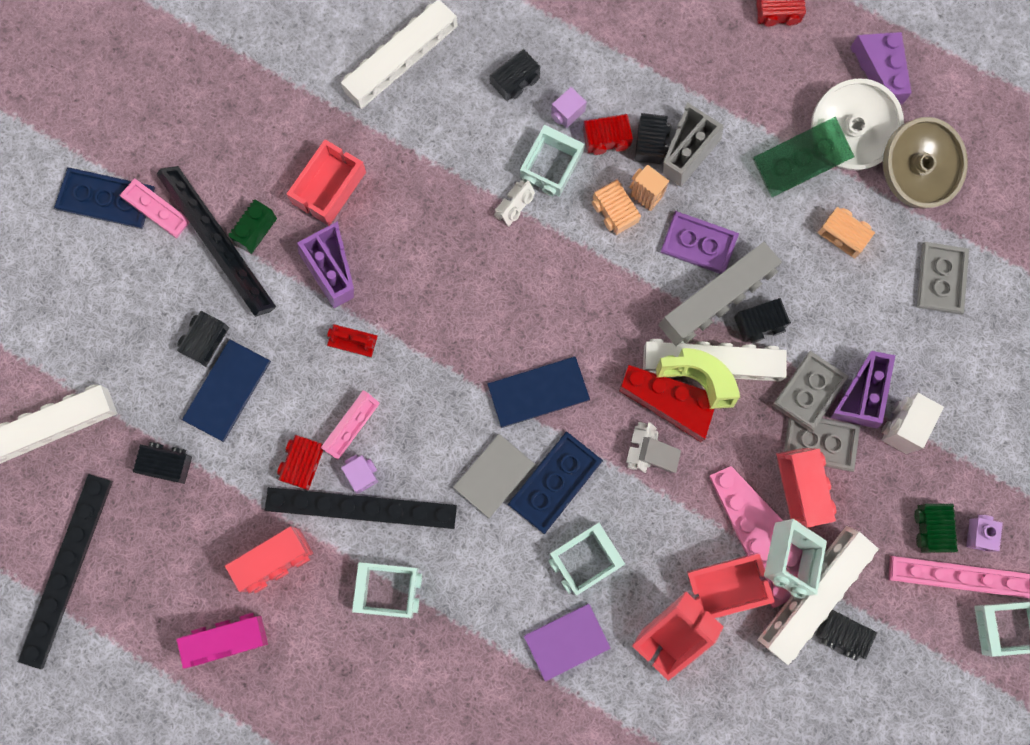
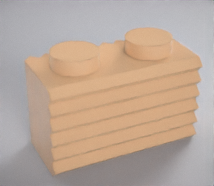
M646 165L643 170L639 168L633 175V182L629 186L632 189L630 196L631 198L634 197V200H637L638 203H641V206L644 205L645 208H648V211H652L664 196L669 180L649 165Z
M618 179L594 192L592 205L596 212H601L605 217L604 224L609 231L613 230L618 235L639 223L641 214Z
M838 206L817 232L854 259L863 251L875 234L867 222L858 221L852 217V213L848 209L839 208Z

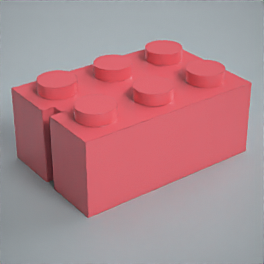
M324 140L287 192V196L293 205L308 214L311 213L313 217L330 226L366 174L364 164L361 160L347 152L343 154L341 148Z
M799 448L776 453L790 518L807 528L835 522L836 506L830 497L831 483L825 475L824 466L826 465V460L820 449Z
M290 526L225 565L239 592L257 593L268 586L267 581L279 580L289 574L287 569L295 566L298 568L309 562V556L314 553L300 529Z
M760 553L687 571L693 594H699L698 597H695V600L703 607L701 611L703 613L708 611L714 618L775 603L768 580L760 579V576L763 577L765 572Z
M687 592L682 594L643 628L632 645L647 661L652 659L660 645L662 649L652 666L668 681L713 646L724 627L708 611L703 613L701 611L703 607Z

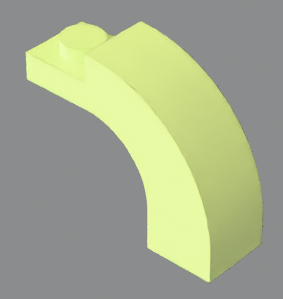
M682 348L678 357L669 355L660 358L656 367L657 378L685 376L698 381L706 390L710 409L732 408L740 398L739 389L731 371L719 359L704 351Z

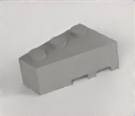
M687 102L683 116L678 124V129L663 163V176L682 187L722 140L724 125Z

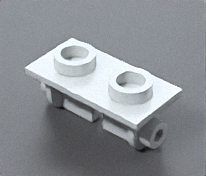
M522 180L516 182L507 194L512 200L509 201L504 198L495 209L494 216L499 220L503 218L508 227L519 218L520 212L525 205L532 201L535 191L528 180L526 182Z
M638 422V426H635L631 442L639 444V448L630 447L626 461L628 463L627 468L637 470L638 468L646 473L647 467L651 466L638 459L644 437L658 440L657 428L652 423L648 422L647 426L645 423Z

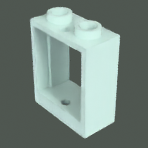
M544 125L520 169V178L524 182L528 180L532 186L536 185L542 188V191L549 196L556 195L560 197L583 153L585 144ZM544 143L573 156L558 184L530 171Z
M794 519L776 522L764 576L773 581L774 585L791 592V595L796 598L802 599L806 598V596L817 595L827 541ZM791 543L803 550L797 578L786 571Z
M597 523L550 553L551 559L548 560L554 572L560 571L564 580L561 583L567 593L573 592L575 596L625 565L600 523ZM593 534L612 565L577 587L558 555Z
M358 562L352 612L413 618V613H418L419 598H415L416 588H421L422 574L418 573V568ZM370 570L411 574L407 611L366 607Z
M1030 601L974 606L982 655L993 657L1030 653V645L1000 646L995 611L1026 608L1030 628Z

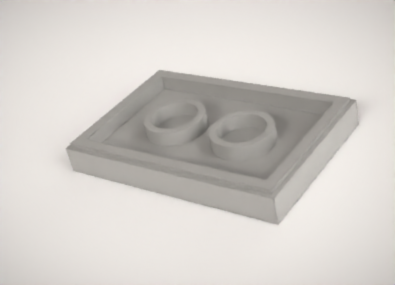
M930 242L922 243L916 308L964 314L969 259L968 248Z
M809 351L772 406L810 432H813L849 376L812 351Z
M789 418L784 452L799 448H817L824 454L826 460L824 467L854 472L860 426L822 418L815 430L810 432Z
M498 434L453 488L490 519L534 467L535 463L503 436Z

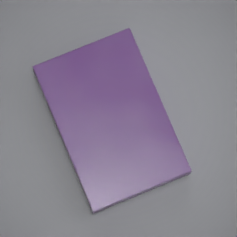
M675 211L660 253L722 274L727 270L739 233Z
M589 603L524 635L545 682L611 649Z

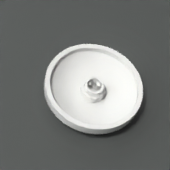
M869 79L844 81L826 92L817 103L811 120L813 142L822 157L836 167L846 170L871 168L883 162L884 151L889 138L897 128L904 124L903 111L896 96L884 85Z

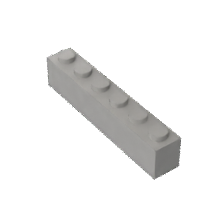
M765 242L761 243L666 315L658 326L675 346L679 345L682 341L687 344L696 336L695 331L699 328L704 331L713 323L712 318L716 315L718 318L722 317L730 310L728 308L730 304L734 303L736 306L746 298L745 293L748 290L753 293L762 285L761 280L764 278L770 280L778 273L776 268L782 261Z

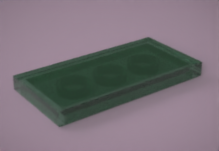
M833 117L752 159L771 198L855 156L836 117Z

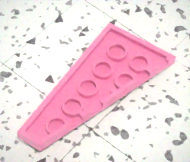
M732 466L710 475L709 478L746 555L760 553L765 569L774 525L776 522L783 520ZM791 543L786 571L797 578L803 550ZM760 576L761 580L767 579L775 601V603L770 604L771 608L786 603L792 596L791 592L774 585L773 581L767 577Z

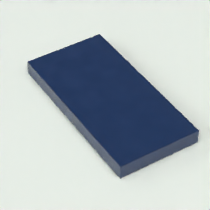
M67 167L54 206L55 210L143 229L146 220L144 214L120 197V194L132 181ZM143 184L152 192L155 191L154 186Z
M229 339L182 420L225 442L271 361Z
M576 356L487 383L501 428L590 401Z
M566 431L507 505L545 535L603 460Z

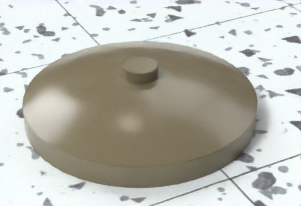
M921 117L908 121L893 132L886 144L883 156V171L886 182L892 193L908 206L927 209L949 202L960 191L967 174L968 159L965 145L957 131L943 120L933 117Z

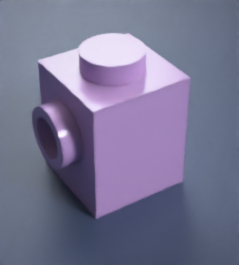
M570 87L552 103L551 116L557 124H562L565 128H568L585 112L587 101Z
M358 455L352 456L345 461L346 465L341 467L357 494L379 482L374 474L377 471L371 459L366 460L363 455L360 457Z
M978 515V518L969 519L966 547L987 552L999 551L1003 523L993 521L994 517L988 515Z

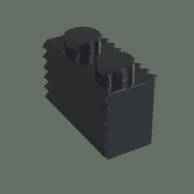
M522 49L490 75V84L506 101H509L511 98L517 99L527 85L532 86L539 80L541 67L525 49Z
M641 113L634 161L652 164L662 163L669 149V144H665V139L670 136L671 124L667 123L668 116Z
M781 298L739 311L734 316L743 342L750 340L751 343H756L765 339L764 335L772 333L773 336L786 332L785 328L791 324Z
M200 311L199 315H194L189 324L191 328L188 333L180 337L177 351L206 367L230 327L215 317Z
M149 442L148 446H139L133 473L185 484L192 456L186 454L187 450L172 447V450L169 451L163 449L164 445Z
M831 610L827 619L820 624L815 636L822 639L820 642L822 645L833 650L835 647L844 650L842 655L857 661L858 658L866 660L877 632L835 610Z

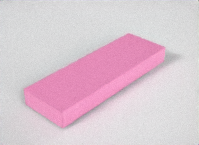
M135 178L120 194L123 200L176 239L190 223L182 213Z
M363 390L321 448L339 460L380 403Z

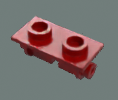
M333 324V328L328 330L327 337H329L327 346L372 358L378 335Z

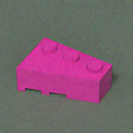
M254 613L240 616V621L238 622L222 621L215 624L216 628L207 630L206 627L198 628L191 631L192 635L176 639L183 669L268 645L262 616L254 617Z

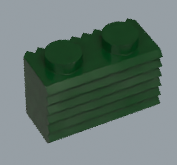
M256 199L252 200L253 203H250V207H247V211H244L245 214H242V218H239V222H236L237 225H234V229H231V233H228L231 240L237 246L251 255L278 219L273 210Z
M954 504L917 505L918 509L914 513L915 522L919 524L916 543L921 548V553L958 552Z

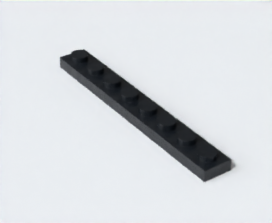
M179 166L159 169L156 175L253 315L256 317L273 311L276 305Z
M88 474L17 661L18 663L37 669L44 668L113 481Z
M268 487L264 511L455 529L457 505Z

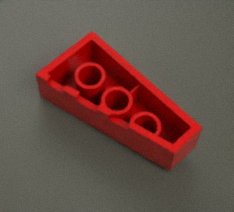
M628 365L619 392L670 422L697 441L702 442L706 439L714 409H710L706 390L668 377L657 378L655 373Z

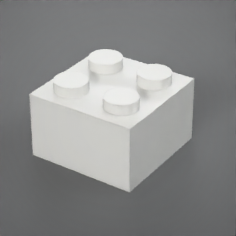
M920 393L897 401L892 409L894 414L892 420L887 421L881 432L884 434L882 441L905 454L923 449L944 406Z

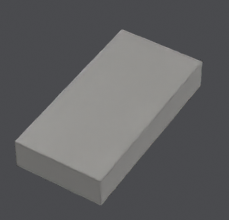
M644 437L638 460L665 471L676 473L681 450L651 437Z

